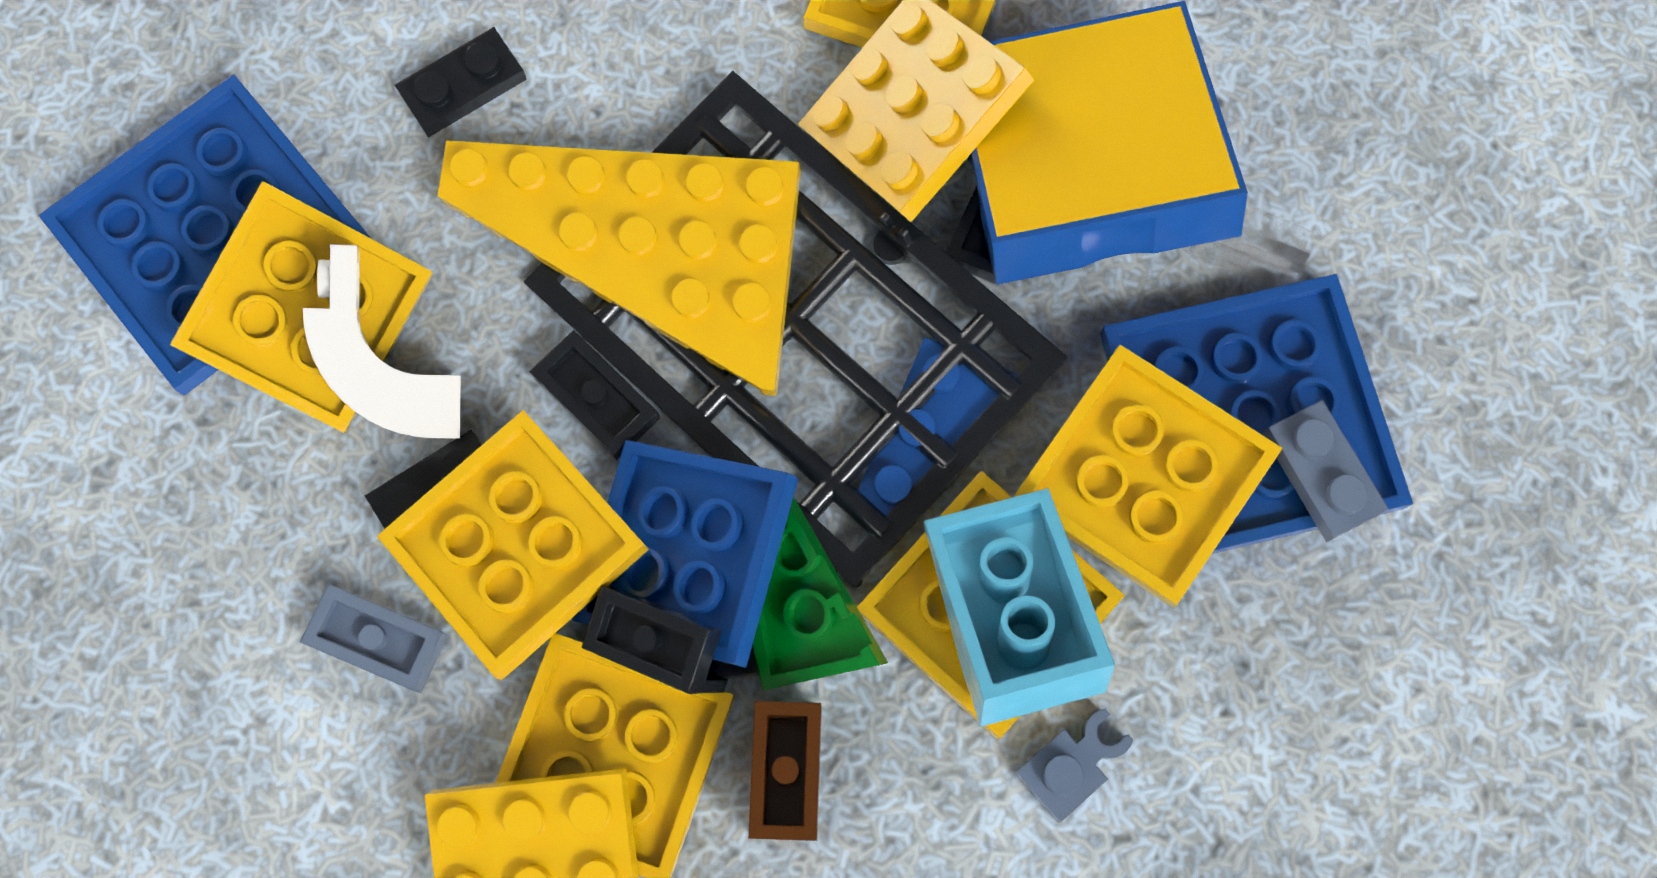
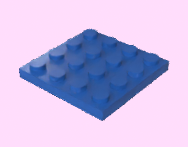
M234 74L38 215L174 390L183 396L219 369L170 344L262 181L371 238Z
M1337 274L1103 326L1100 336L1107 361L1117 347L1122 345L1261 435L1268 427L1323 400L1389 510L1383 514L1403 510L1413 505ZM1277 458L1212 554L1318 530Z

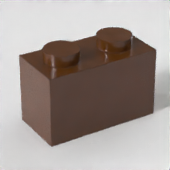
M754 702L748 839L817 841L822 722L821 703Z

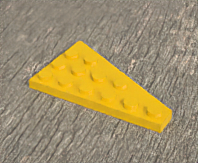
M446 140L437 195L446 206L466 218H472L498 237L509 240L532 254L535 259L570 280L588 287L594 294L607 302H613L643 320L649 327L686 349H692L718 368L725 369L759 389L760 393L777 396L801 175L799 162Z

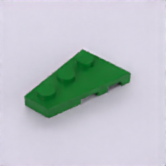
M794 497L753 641L762 691L888 663Z

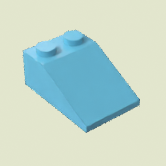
M1048 488L924 521V528L960 666L980 727L1102 694L1107 691L1115 662Z

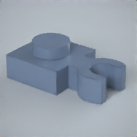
M1106 708L1096 711L1085 720L1081 731L1082 738L1079 741L1075 742L1066 730L1063 729L1015 772V775L1057 823H1061L1108 780L1096 764L1101 759H1113L1123 755L1132 745L1133 739L1129 734L1118 739L1113 746L1105 745L1099 740L1097 728L1110 715Z

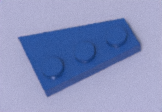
M924 337L900 395L922 371L924 373L941 355L939 353L944 347L940 343ZM956 364L933 387L937 392L921 409H914L909 413L933 434L936 432L952 446L999 395L964 364L960 368ZM1009 371V372L1012 373L1015 377L1018 375L1017 373H1014V372H1012V371ZM900 425L899 433L870 462L858 489L861 494L886 516L900 501L909 495L911 489L934 465L916 448L922 444Z

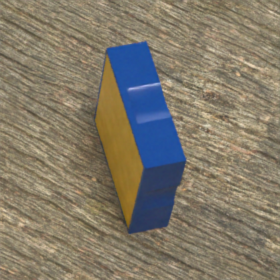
M1185 1L989 41L1024 66L1035 79L968 156V161L971 163L977 179L980 215L996 285L1083 268L1091 263L1117 255L1132 253L1154 254L1242 236L1248 191Z

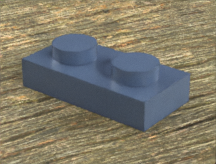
M1323 400L1268 427L1262 433L1263 436L1283 448L1277 456V460L1326 543L1389 510Z
M328 584L300 643L421 694L448 634Z

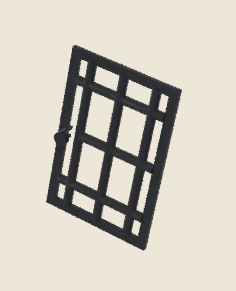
M732 70L651 153L687 155L702 138L722 155L730 158L773 160L785 149L878 229L873 242L874 255L799 190L796 219L832 249L837 256L791 304L787 301L782 347L791 338L795 339L880 415L833 467L828 464L745 388L748 384L746 381L725 369L718 368L692 349H686L646 325L643 320L613 302L609 303L603 299L590 311L560 284L565 276L544 263H541L527 276L524 283L711 457L758 466L711 423L728 405L812 481L815 486L797 503L836 572L855 589L862 585L863 579L1067 361L1068 356ZM734 106L766 132L751 148L720 122ZM909 255L973 310L976 315L961 330L887 265L899 264ZM855 271L944 347L939 353L941 355L924 373L922 371L898 398L809 320ZM624 312L628 313L709 387L694 405L686 400L609 329ZM994 330L1031 360L1016 377L980 347ZM956 364H958L959 368L964 364L999 396L951 446L936 432L935 434L930 432L909 412L914 409H921L937 392L933 387ZM900 425L922 444L916 448L934 465L911 489L909 495L900 501L886 516L851 483L899 433ZM833 502L869 534L853 552L817 520Z

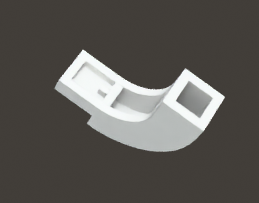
M330 244V260H318L317 273L318 297L330 298V309L303 308L307 343L311 355L329 387L355 412L388 430L415 437L460 438L461 376L418 375L402 372L387 365L374 354L363 336L359 318V248L357 245Z

